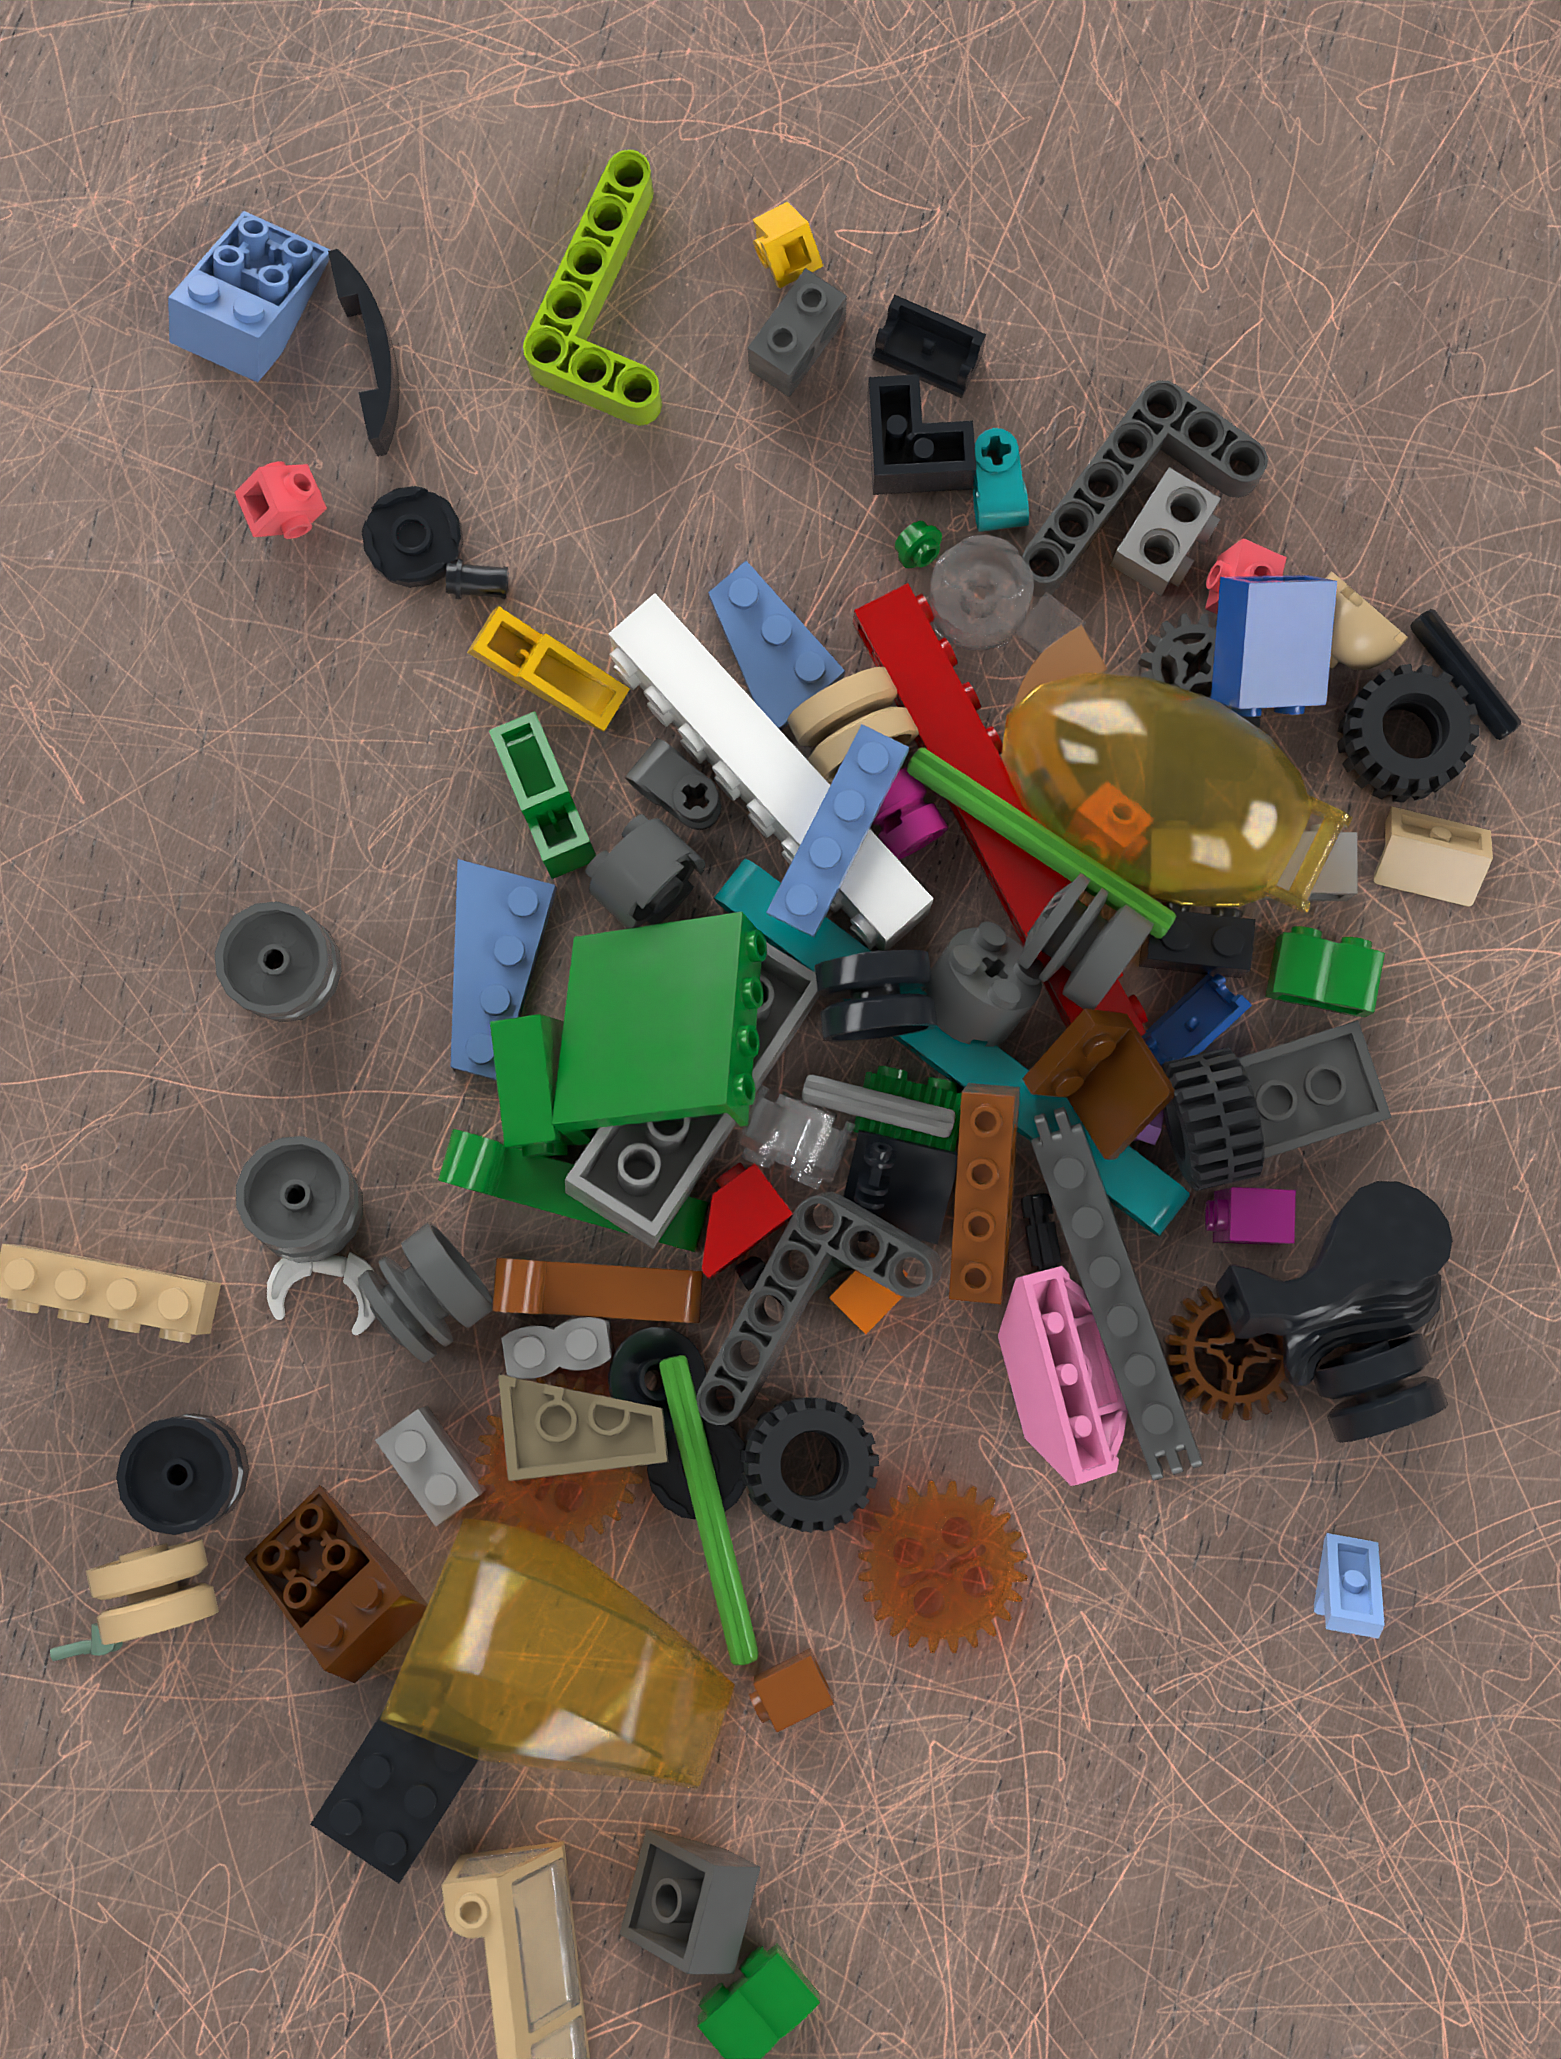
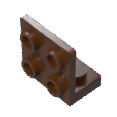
M1087 1008L1078 1015L1022 1078L1032 1095L1067 1098L1106 1160H1115L1174 1098L1175 1091L1171 1081L1127 1014Z

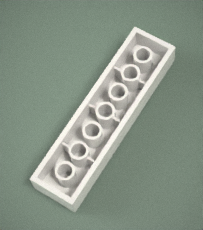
M654 593L608 633L613 648L609 655L616 664L613 667L614 670L632 690L637 686L644 690V694L649 700L647 703L648 708L664 726L667 727L672 722L676 725L678 732L683 737L680 742L687 752L699 764L706 759L713 766L712 769L717 775L714 777V780L731 800L734 801L740 796L745 801L748 810L751 812L747 815L750 821L766 838L774 833L782 842L781 845L784 851L781 854L791 864L830 784ZM869 829L830 909L836 913L842 908L851 918L852 926L849 929L858 941L869 950L876 946L880 951H888L929 914L933 897Z

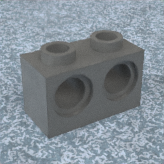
M805 268L748 346L749 371L790 397L846 320L847 296Z

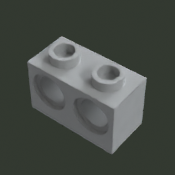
M1169 467L1116 550L1110 566L1162 596L1170 582L1179 587L1194 563V560L1187 556L1194 543L1198 541L1205 545L1221 520L1213 515L1221 498ZM1175 506H1184L1193 513L1194 520L1187 523L1180 522L1173 517L1170 509ZM1149 547L1160 548L1167 554L1168 562L1165 564H1154L1146 558L1144 550Z

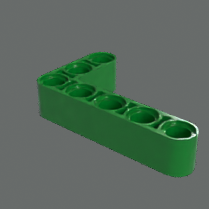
M457 1129L452 1130L438 1181L629 1234L565 1193V1178L574 1164L545 1156L523 1157L522 1150L504 1147V1144L499 1141ZM688 1196L662 1235L659 1243L696 1253L709 1202Z

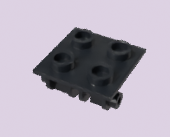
M859 1130L843 1197L917 1240L938 1244L957 1171L958 1153ZM862 1230L858 1241L868 1242L874 1234L870 1231Z

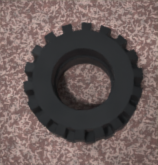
M1411 664L1400 665L1394 672L1389 668L1379 673L1373 681L1370 680L1350 701L1344 710L1346 715L1339 722L1337 732L1343 733V737L1337 742L1338 753H1347L1348 758L1342 763L1346 772L1348 773L1355 769L1360 775L1354 782L1361 789L1370 784L1375 787L1372 796L1383 799L1387 794L1393 795V802H1405L1410 797L1417 801L1426 798L1432 792L1436 793L1466 767L1465 762L1473 757L1477 747L1471 744V742L1479 736V725L1471 724L1470 720L1478 713L1475 704L1465 705L1463 698L1469 693L1462 685L1456 690L1449 685L1453 677L1448 673L1443 672L1438 677L1432 675L1433 667L1423 664L1416 671L1412 670ZM1405 710L1414 713L1425 722L1430 731L1432 742L1428 757L1420 759L1408 758L1391 748L1383 733L1382 723L1385 712Z
M1222 1048L1164 1062L1162 1069L1171 1081L1173 1089H1175L1174 1098L1163 1109L1165 1124L1177 1164L1189 1185L1195 1191L1260 1176L1265 1157L1260 1114L1248 1075L1230 1048Z
M795 1398L794 1400L775 1404V1408L769 1412L764 1411L756 1419L758 1423L754 1429H749L745 1437L748 1440L745 1451L741 1450L740 1462H744V1472L741 1473L742 1481L749 1489L750 1493L748 1496L753 1504L757 1505L769 1519L801 1532L812 1533L814 1530L825 1532L835 1529L834 1525L847 1524L854 1519L853 1513L858 1508H865L870 1501L866 1498V1495L870 1488H876L878 1478L873 1477L874 1466H879V1455L873 1454L871 1445L876 1444L872 1433L866 1432L862 1425L865 1422L857 1414L850 1413L847 1410L848 1407L822 1398ZM805 1432H814L826 1437L832 1444L837 1459L836 1472L831 1483L820 1493L810 1496L797 1494L788 1488L783 1480L780 1467L782 1453L786 1445L796 1435Z

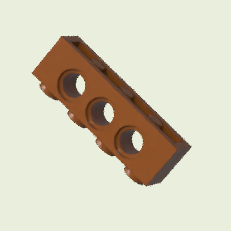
M968 1083L962 1091L949 1300L1001 1304L1006 1294L1020 1087Z

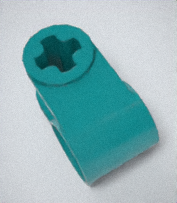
M1002 428L986 430L978 436L975 442L976 474L973 483V505L978 532L1028 526V495L1022 477L1017 440L1010 432ZM989 450H996L997 457L1003 458L1000 465H993L992 458L987 457Z

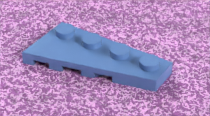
M458 859L451 1068L497 1081L490 1022L521 1017L557 887L555 885Z

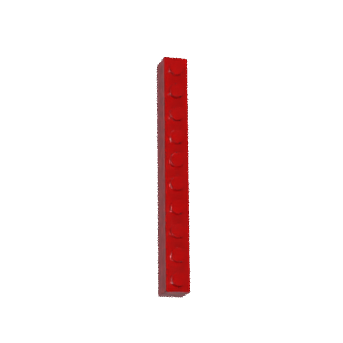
M909 583L855 609L853 625L875 667H885L897 689V696L894 699L895 705L907 708L917 726L919 735L914 741L918 748L929 750L1047 828L1040 815L1031 816L1024 802V799L1028 797V792L1020 775L1016 770L1008 772L1000 755L1005 753V750L993 726L985 728L976 711L981 709V704L974 688L968 681L963 684L960 682L953 668L958 665V661L950 643L945 637L938 640L930 625L931 622L935 621L934 615L924 595L919 594L915 596ZM945 798L1024 948L1028 936L1027 933L1056 892L1061 891L1071 881ZM1042 951L1036 957L1043 963L1044 967L1051 960ZM1062 966L1051 978L1045 982L1042 981V984L1067 1029L1083 1009L1062 995L1065 983L1071 973ZM1122 972L1095 1010L1127 1014L1142 1037L1146 1034L1142 1024L1148 1022V1019L1137 997L1134 994L1127 997L1118 980L1124 976Z

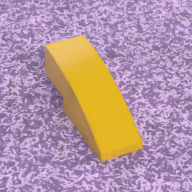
M497 607L492 611L467 651L468 654L506 678L602 732L605 731L630 688L547 633L540 634L501 607Z

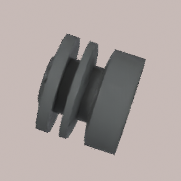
M1080 873L1073 882L1061 891L1056 892L1027 933L1028 936L1017 963L1028 970L1040 951L1045 953L1051 960L1038 977L1044 982L1051 978L1062 966L1071 973L1065 983L1062 995L1084 1010L1085 1008L1095 1009L1142 945L1154 924L1128 905L1119 909L1107 921L1099 914L1109 892L1101 888L1087 907L1077 899L1091 880Z
M427 1222L401 1243L404 1254L411 1265L406 1270L386 1256L378 1261L381 1271L389 1282L388 1284L373 1270H367L358 1277L359 1285L369 1301L370 1309L382 1327L398 1344L407 1348L423 1363L428 1362L437 1355L436 1348L427 1332L443 1346H448L454 1341L451 1331L444 1320L448 1315H451L466 1328H471L492 1311L493 1297L477 1273L450 1240L431 1222Z

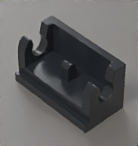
M894 294L888 308V316L884 328H879L875 340V352L872 359L907 375L919 374L921 381L963 398L983 355L986 334Z

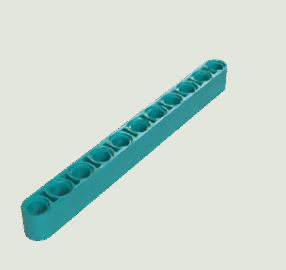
M746 858L743 859L713 898L728 913L743 912L754 926L763 932L767 943L815 972V965L823 961L858 953L872 952L826 916L815 938L769 916L766 912L781 882ZM921 988L900 993H919L927 995L925 991L922 992ZM938 1026L923 1032L893 1037L949 1081L958 1083V1087L961 1090H964L968 1083L1020 1087L1017 1132L1030 1142L1031 1139L1040 1137L1034 1116L1044 1113L1051 1132L1060 1130L1054 1114V1109L1064 1106L1071 1126L1081 1123L1084 1128L1110 1203L1154 1235L1161 1236L1190 1197V1193L1183 1186L1130 1146L1115 1160L1104 1159L1068 1099L1032 1095L1022 1079L1029 1070L998 1046L984 1047L988 1041L975 1039L970 1044L959 1042L947 1035Z

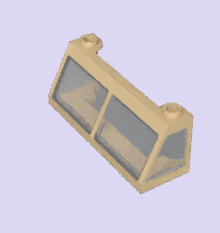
M564 1841L460 1855L442 1884L445 1916L451 1929L458 1935L466 1938L484 1937L498 2059H590Z

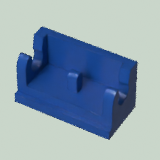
M1208 973L1146 1030V1034L1142 1038L1161 1068L1164 1062L1200 1054L1252 1006L1243 995L1237 994L1235 996L1224 984L1226 983L1225 977L1218 973L1212 977Z

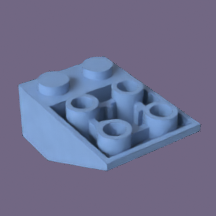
M243 211L168 297L169 343L255 382H259L283 353L330 259L328 254L330 249Z

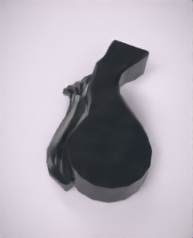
M1376 1181L1359 1188L1322 1233L1306 1273L1300 1278L1282 1281L1253 1269L1233 1264L1228 1266L1215 1286L1235 1338H1252L1265 1333L1282 1335L1285 1376L1295 1387L1307 1386L1315 1378L1316 1369L1321 1359L1334 1349L1348 1344L1375 1343L1396 1339L1414 1333L1435 1316L1440 1310L1442 1288L1441 1275L1438 1272L1449 1260L1453 1239L1448 1220L1436 1202L1417 1188L1398 1181Z

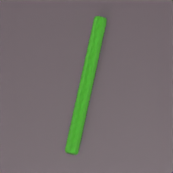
M920 748L910 759L907 766L909 775L1071 882L1082 873L1091 880L1085 888L1086 892L1096 897L1101 888L1109 892L1105 902L1106 905L1115 911L1128 905L1154 924L1150 934L1156 938H1162L1174 923L1176 915L1172 910L929 750Z
M685 1355L669 1357L660 1362L659 1368L730 1660L734 1666L749 1664L758 1660L759 1651L702 1417L696 1401V1393L688 1360Z

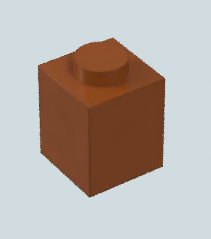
M811 1648L755 1675L753 1684L756 1691L749 1694L760 1721L765 1723L771 1720L776 1733L834 1705V1695Z

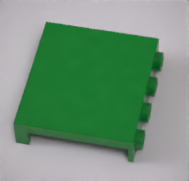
M743 912L574 937L552 1125L575 1145L589 1144L596 1134V1128L722 1113L730 1115L740 1126H748L750 1105L754 1103L756 1096L752 1072L753 1059L758 1054L760 1046L756 1022L757 1010L763 1004L760 973L761 961H764L767 956V943L763 932L758 930Z

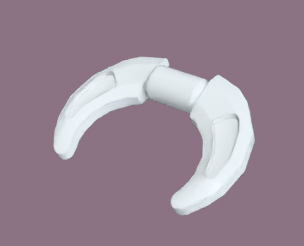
M349 1252L348 1258L332 1255L322 1261L297 1263L282 1258L274 1266L267 1282V1301L273 1316L277 1320L285 1317L284 1302L289 1288L294 1282L310 1276L312 1270L322 1274L338 1277L344 1276L343 1283L356 1295L359 1305L357 1321L352 1328L354 1335L363 1333L375 1320L376 1317L370 1309L369 1301L358 1282L360 1275L367 1270H373V1268L366 1260Z

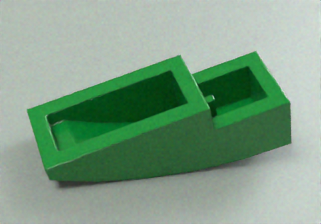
M533 711L490 729L491 738L551 879L588 865L597 855L536 712Z

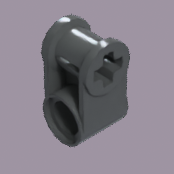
M660 738L655 739L625 776L628 783L645 798L661 806L685 826L693 830L710 828L718 821L721 815L722 805L716 785L710 778L692 766L676 749ZM705 795L708 806L703 809L696 805L690 810L687 799L692 796L699 800Z

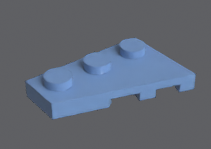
M747 561L743 562L708 592L711 604L742 672L751 698L780 731L788 725L787 718L794 709L845 676V670Z

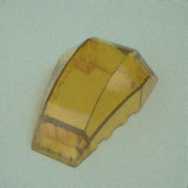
M464 1518L380 1721L480 1761L523 1764L526 1767L554 1768L577 1771L581 1774L608 1775L629 1778V1780L698 1788L700 1787L735 1684L674 1627L570 1546L528 1530L493 1521Z

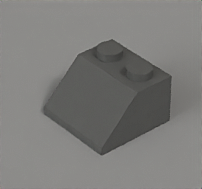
M646 1829L619 1935L686 1974H734L761 1867L721 1847L657 1830Z

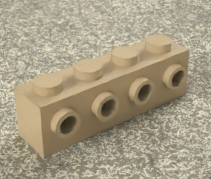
M2 1244L0 1252V1297L8 1299L6 1307L8 1309L38 1313L40 1305L59 1308L57 1318L89 1323L90 1315L110 1318L108 1328L139 1333L142 1324L160 1328L159 1338L190 1343L192 1334L211 1333L221 1283L26 1245Z

